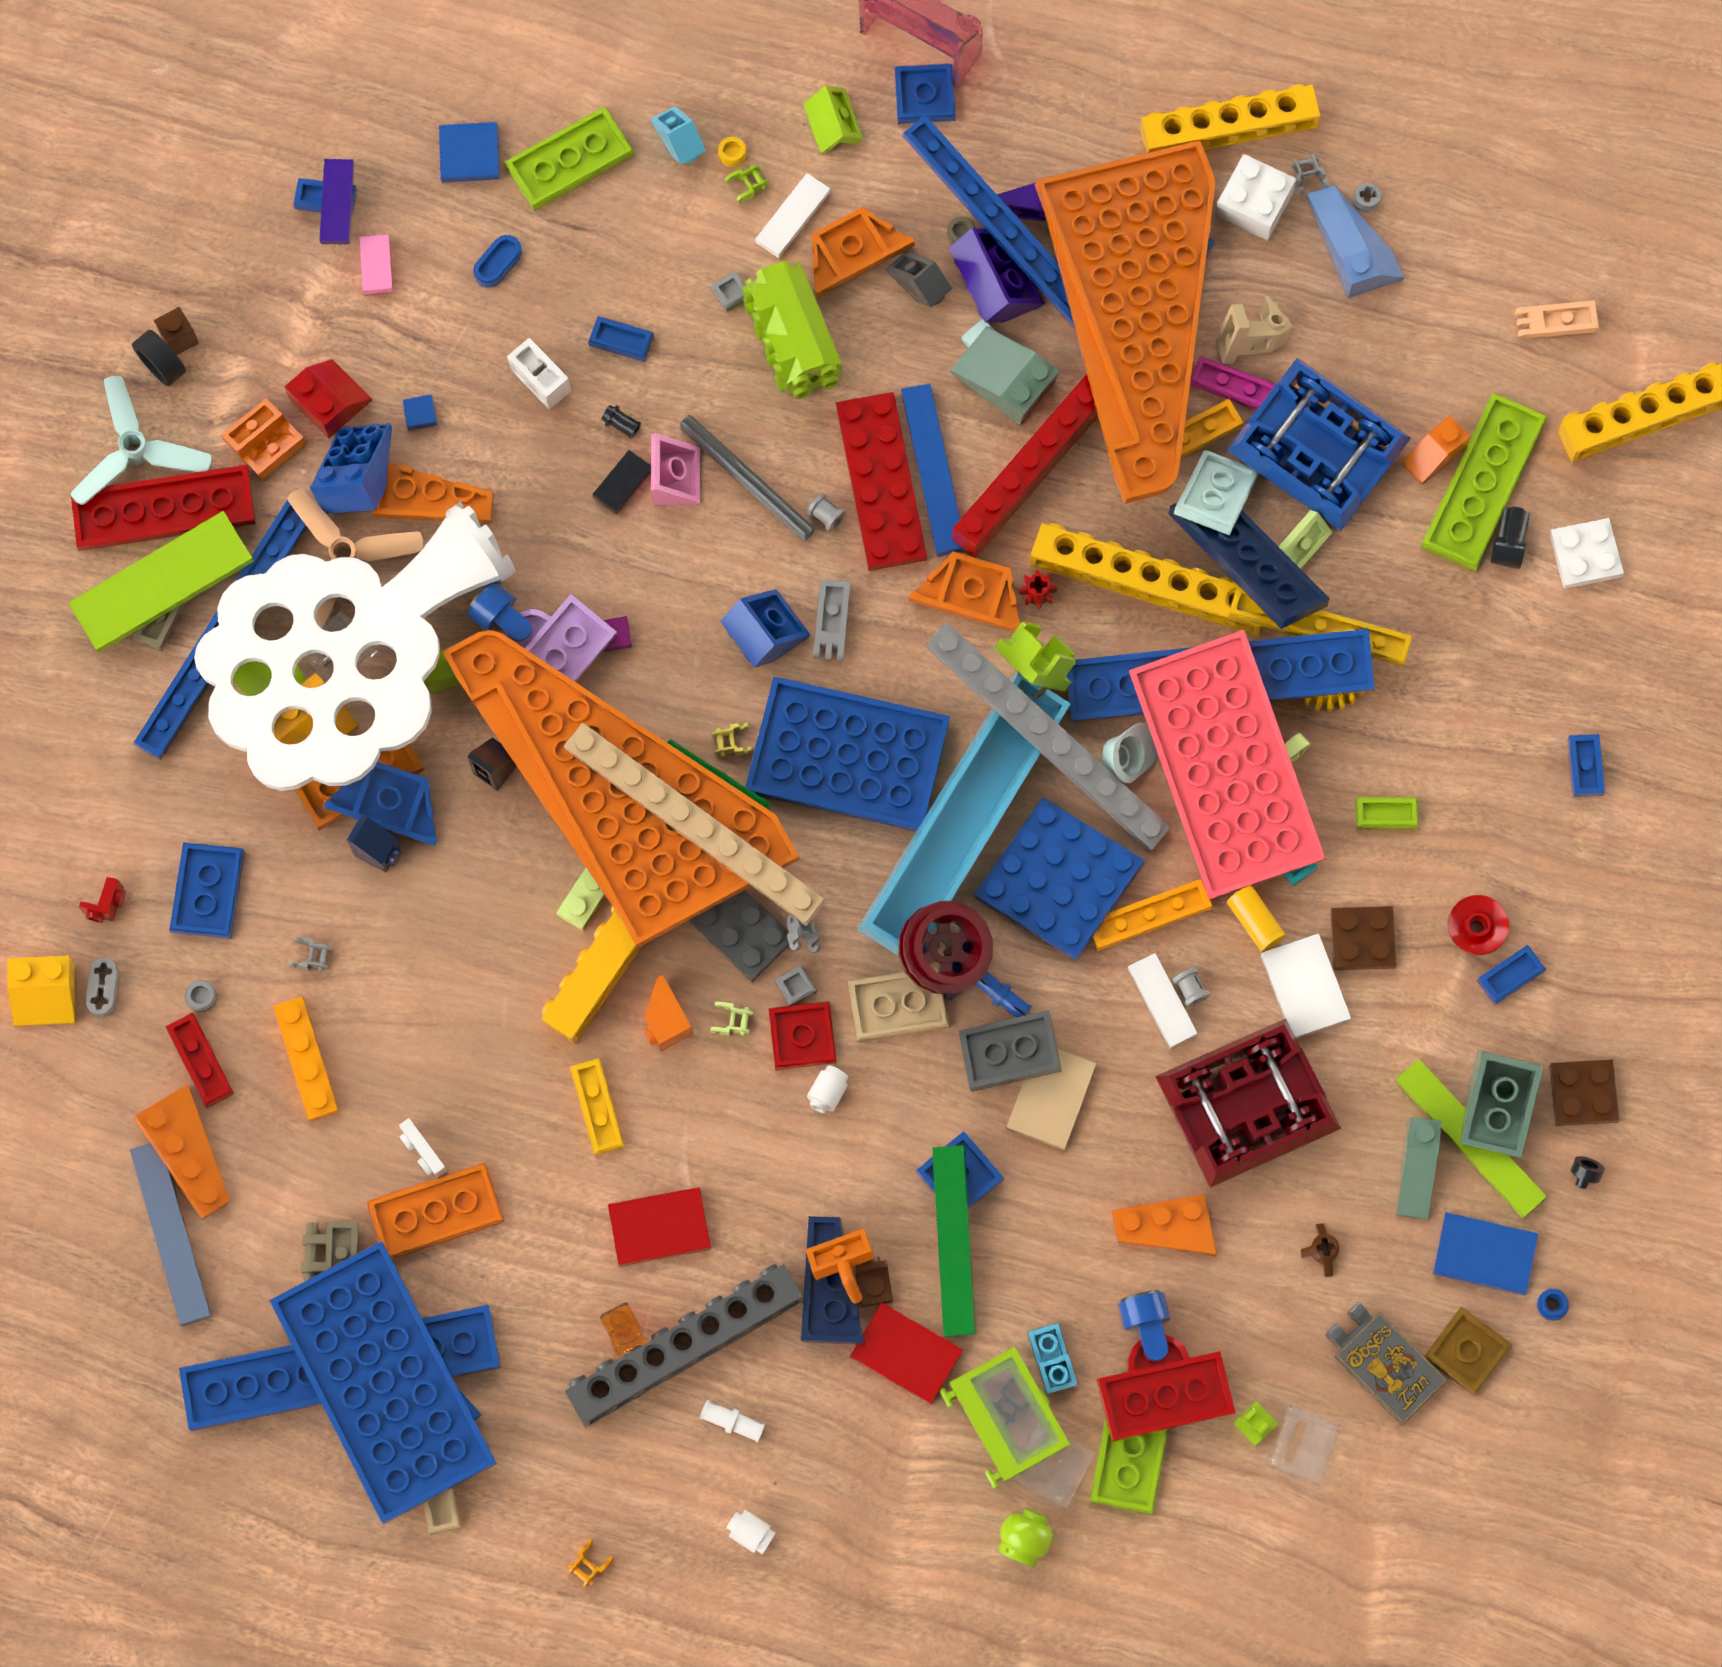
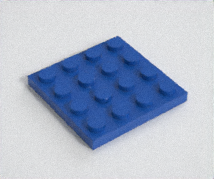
M1042 797L974 896L980 902L1077 961L1092 940L1093 935L1102 926L1107 915L1113 910L1145 863L1141 857Z

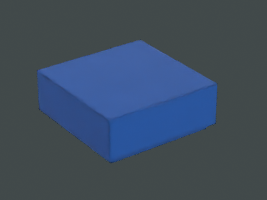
M432 394L403 399L408 430L437 425Z

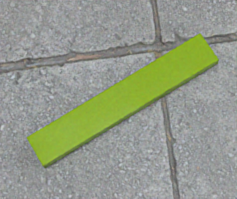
M1420 1059L1396 1078L1397 1084L1431 1120L1442 1121L1441 1131L1522 1219L1546 1199L1547 1196L1509 1155L1460 1143L1465 1108Z

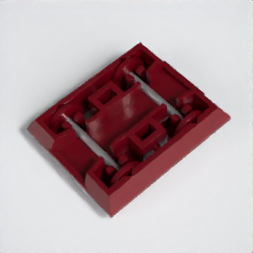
M1286 1018L1155 1076L1210 1188L1341 1129L1326 1099V1095ZM1280 1046V1049L1278 1048V1049H1276V1050H1274V1051H1272V1052L1270 1053L1271 1050H1273V1049H1275L1276 1047ZM1246 1055L1248 1059L1259 1057L1251 1062H1248L1247 1058L1236 1063L1233 1062L1234 1059ZM1226 1063L1227 1067L1220 1069L1217 1077L1204 1081L1212 1075L1211 1069ZM1285 1132V1137L1273 1142L1272 1137ZM1263 1142L1266 1143L1265 1146L1251 1152L1250 1147Z

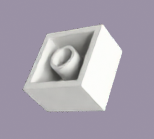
M1243 154L1217 202L1215 217L1268 241L1294 193L1296 178Z

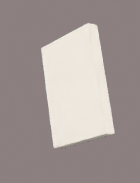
M1319 933L1260 954L1283 1017L1287 1019L1296 1039L1351 1020Z

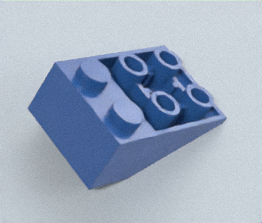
M391 423L339 428L310 487L319 506L326 514L377 509L386 490L392 433Z

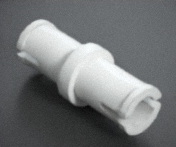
M710 1400L706 1401L699 1417L701 1420L703 1419L725 1428V1432L729 1434L733 1431L757 1443L766 1424L739 1414L740 1410L734 1408L732 1411L712 1403Z

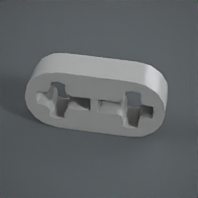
M108 958L95 960L89 969L86 1006L94 1016L99 1018L111 1015L115 1010L117 1001L119 969ZM104 966H107L112 973L111 975H106L105 984L102 985V978L97 972L103 971ZM101 991H104L103 997L108 1001V1004L102 1005V1009L98 1010V1007L93 1003L94 1001H99Z

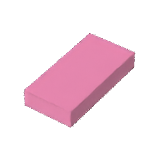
M389 234L360 237L364 295L393 292Z

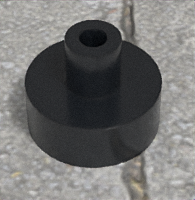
M1577 1156L1571 1167L1572 1174L1577 1177L1575 1185L1582 1189H1587L1589 1183L1600 1182L1605 1170L1602 1164L1584 1156Z

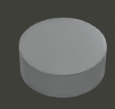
M197 980L187 987L185 1000L192 1010L206 1012L214 1007L217 1001V993L209 982Z

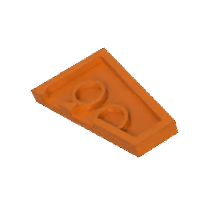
M1204 1194L1112 1210L1118 1243L1173 1249L1186 1253H1202L1215 1257L1217 1255Z

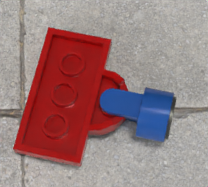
M1160 1290L1146 1291L1120 1300L1121 1302L1118 1303L1124 1330H1139L1141 1339L1129 1352L1126 1361L1127 1372L1096 1380L1111 1442L1226 1417L1236 1413L1221 1352L1218 1351L1190 1358L1185 1346L1177 1337L1174 1338L1164 1333L1162 1323L1169 1321L1170 1315L1163 1292H1160Z

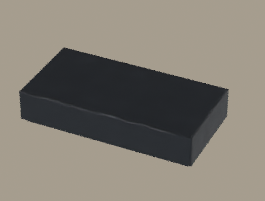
M628 450L592 494L593 498L617 514L651 473V465Z

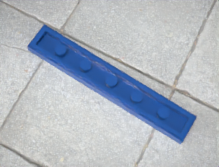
M931 384L903 388L901 393L936 555L938 557L949 555L953 551L957 553L964 552L963 548L952 540V528L960 520Z

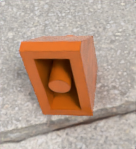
M1450 415L1420 441L1404 459L1402 465L1423 485L1466 450L1470 436Z
M663 974L658 976L644 1018L647 1028L643 1029L651 1046L657 1044L660 1051L692 1035L693 1030Z

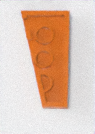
M188 1084L135 1115L134 1120L202 1220L229 1204L228 1194Z

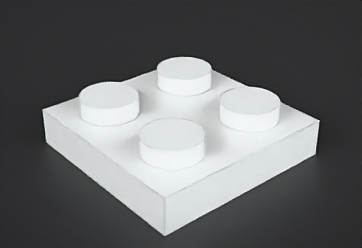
M1609 518L1550 530L1549 535L1564 589L1623 577L1624 571Z

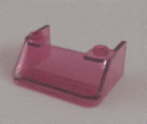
M859 0L860 33L866 35L876 18L879 17L954 59V85L957 87L960 86L983 51V29L980 26L981 22L976 17L969 14L964 15L939 0Z

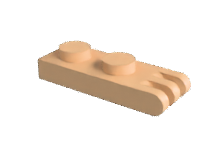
M1595 300L1515 309L1516 317H1527L1516 321L1517 328H1529L1518 331L1519 339L1594 333L1599 329Z

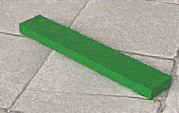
M965 1146L932 1147L943 1336L976 1334Z

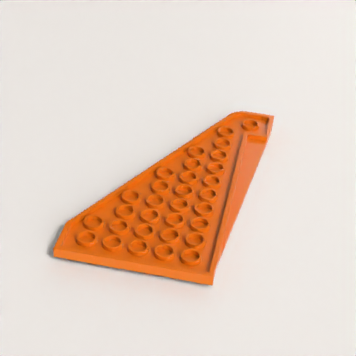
M1200 140L1038 179L1035 183L1036 191L1045 212L1113 474L1124 504L1166 493L1174 485L1179 473L1216 184L1215 176Z

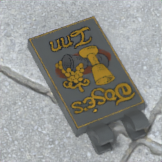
M1357 1302L1347 1314L1359 1326L1347 1336L1342 1328L1335 1324L1325 1336L1340 1349L1334 1358L1403 1425L1447 1379L1380 1312L1372 1318L1368 1311Z

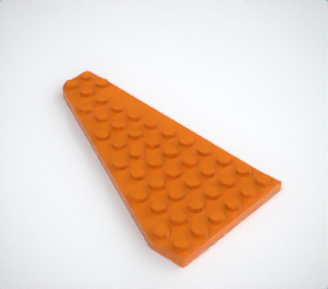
M490 630L481 631L442 651L467 695L624 922L637 948L751 887V885L565 750L564 745L582 722L783 869L800 860L797 851L776 814L502 633Z

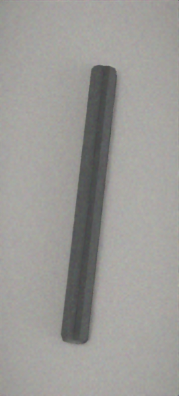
M687 415L680 422L681 430L802 540H807L814 533V527L692 415Z

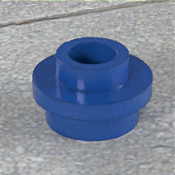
M1548 1289L1539 1296L1537 1309L1543 1318L1556 1321L1563 1318L1568 1312L1569 1301L1562 1291ZM1549 1300L1556 1301L1558 1309L1555 1311L1550 1310L1547 1307V1302Z

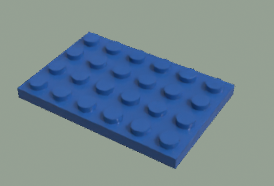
M773 677L745 787L762 797L917 831L927 815L950 716Z

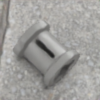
M820 493L811 502L806 514L809 516L814 515L826 525V530L831 532L841 523L846 515V511L843 508L838 509L827 500L826 494Z
M1197 967L1185 970L1172 979L1174 984L1179 985L1186 998L1185 1004L1187 1007L1193 1006L1210 996L1209 990H1205L1197 975L1199 972Z

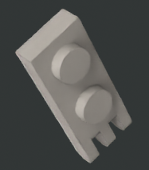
M820 580L813 659L820 658V648H826L825 660H831L832 649H838L836 654L837 661H843L850 582Z

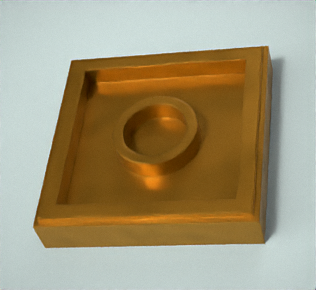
M1461 1306L1424 1357L1475 1396L1513 1344Z

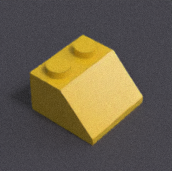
M69 955L8 958L7 989L13 1025L15 1027L76 1024V963Z

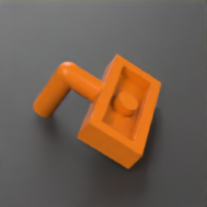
M865 1228L806 1249L811 1270L816 1280L839 1272L851 1302L859 1303L862 1300V1294L854 1279L851 1267L875 1259Z

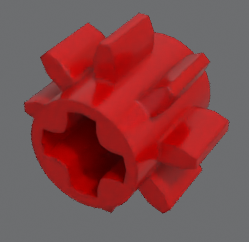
M1037 569L1035 575L1031 577L1024 575L1023 581L1027 586H1021L1019 594H1027L1025 605L1027 606L1032 603L1037 605L1038 609H1041V604L1045 602L1052 604L1053 597L1049 593L1057 592V585L1050 584L1051 574L1049 573L1044 576ZM1035 586H1040L1042 593H1036Z

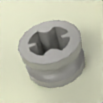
M1362 183L1356 188L1353 203L1358 210L1371 212L1378 206L1381 192L1372 183ZM1364 192L1371 193L1370 197L1374 196V198H1371L1370 202H1365L1363 194Z

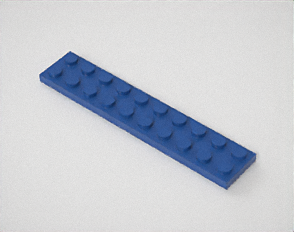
M1369 629L1248 641L1269 701L1375 691ZM1190 648L1076 659V663L1067 674V678L1071 681L1068 687L1071 721L1144 715L1129 670Z
M489 1305L422 1318L453 1378L501 1368ZM292 1345L179 1368L190 1431L322 1405Z

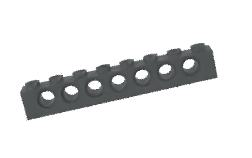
M776 1264L767 1267L760 1272L761 1277L752 1283L749 1280L741 1282L733 1288V1294L724 1299L722 1296H718L706 1303L707 1309L695 1314L693 1311L684 1315L678 1320L679 1325L670 1330L667 1327L658 1330L651 1335L652 1340L641 1346L640 1343H637L623 1352L625 1356L614 1362L612 1359L601 1363L596 1367L597 1372L588 1378L582 1375L572 1380L568 1384L570 1388L565 1390V1393L585 1428L802 1303L803 1295L786 1266L783 1264L777 1267ZM767 1288L772 1290L774 1297L770 1302L762 1303L757 1300V1293L761 1289ZM736 1304H741L747 1308L746 1314L739 1319L729 1315L731 1307ZM708 1320H715L719 1323L718 1331L712 1335L705 1334L702 1331L703 1324ZM680 1336H688L692 1339V1344L687 1350L682 1351L675 1347V1341ZM653 1352H661L665 1355V1358L661 1365L651 1366L647 1363L649 1355ZM628 1367L634 1368L637 1371L636 1378L632 1382H623L620 1379L622 1370ZM604 1383L609 1386L610 1390L606 1397L596 1398L593 1396V1389L597 1384Z

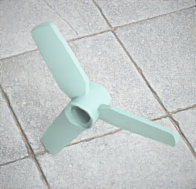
M110 376L104 379V386L115 431L120 435L118 439L120 450L109 454L71 492V497L75 502L84 505L126 469L127 465L138 466L145 460L154 466L195 473L210 470L212 458L208 453L161 440L145 442L143 434L138 431L139 424L123 378L120 376ZM133 444L140 446L135 451L126 450L128 446Z

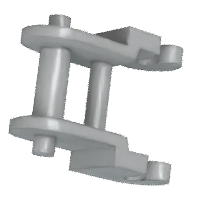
M1314 153L1310 154L1309 159L1302 161L1293 158L1291 167L1292 169L1295 168V183L1300 194L1304 193L1302 177L1315 174L1320 178L1322 186L1324 188L1328 187L1324 168H1319L1317 163L1319 159L1315 157ZM1312 164L1313 170L1302 173L1300 167Z
M789 914L787 917L789 947L792 950H799L802 944L796 943V941L803 935L809 951L817 953L821 947L820 945H815V943L820 940L819 932L815 931L813 920L811 919L806 926Z
M295 937L296 943L309 945L311 949L308 961H305V963L299 962L298 964L290 961L289 967L309 971L310 967L318 968L320 972H323V969H329V966L325 963L328 952L333 951V948L328 946V943H324V945L315 944V941L311 938L301 939L300 937ZM315 950H321L319 963L312 962Z

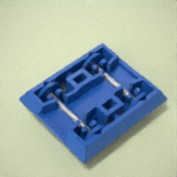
M1296 358L1227 451L1307 508L1318 512L1324 520L1342 531L1411 437L1305 362ZM1297 383H1298V386L1300 387V389H1297V388L1295 387V385H1296ZM1327 401L1330 402L1327 408H1324L1319 403H1317H1326ZM1354 419L1359 422L1360 432L1351 427ZM1378 444L1382 446H1387L1389 444V446L1386 448V450H1384L1383 448L1378 446Z

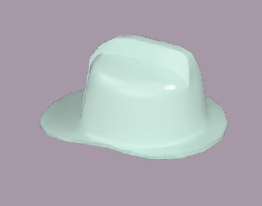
M1137 723L1123 734L1109 739L1103 747L1100 763L1123 783L1135 781L1157 759L1158 753L1148 724Z

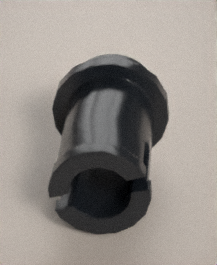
M609 405L602 416L605 426L609 427L611 425L630 439L637 434L641 426V422L620 411L618 405L615 407Z

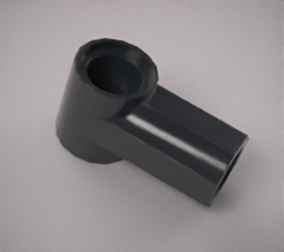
M1515 506L1504 508L1499 535L1494 542L1490 563L1515 569L1521 568L1526 547L1524 539L1530 515L1524 508Z

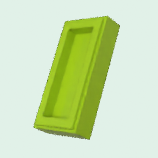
M1356 797V829L1417 830L1418 797Z

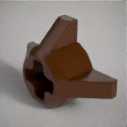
M1324 1223L1316 1224L1318 1236L1313 1240L1311 1246L1301 1249V1256H1312L1316 1262L1323 1264L1325 1277L1333 1276L1332 1261L1336 1259L1340 1245L1334 1236L1327 1234ZM1328 1245H1329V1246H1332V1245H1333V1248H1334V1249L1330 1250V1252H1329V1250H1328Z

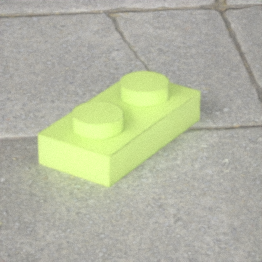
M1310 510L1278 547L1301 569L1333 532L1318 512Z
M587 868L584 869L556 912L558 917L582 931L605 898L604 893Z

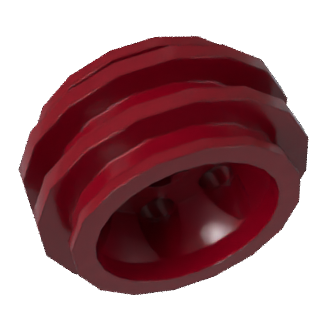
M938 901L919 908L905 921L899 935L898 956L905 974L916 986L933 994H953L973 987L986 974L993 958V938L987 922L975 909L959 901ZM932 922L937 925V932L935 934H931L928 931V926ZM952 922L960 927L958 933H953L950 930ZM939 941L942 942L946 947V949L942 951L944 957L941 956L937 951V949L940 947ZM964 942H968L969 953H965L962 950ZM954 962H958L962 967L961 972L958 974L952 971V964ZM930 964L938 965L939 972L937 973L933 970Z

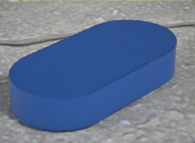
M511 235L498 237L478 259L473 269L478 284L483 287L498 285L520 260L522 249L516 237Z

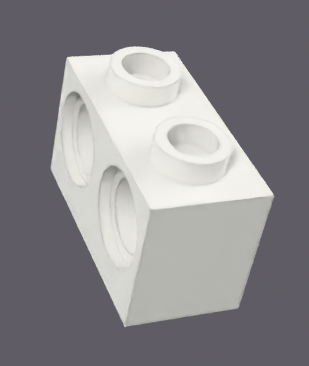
M530 338L507 356L510 370L549 410L571 392L569 378Z

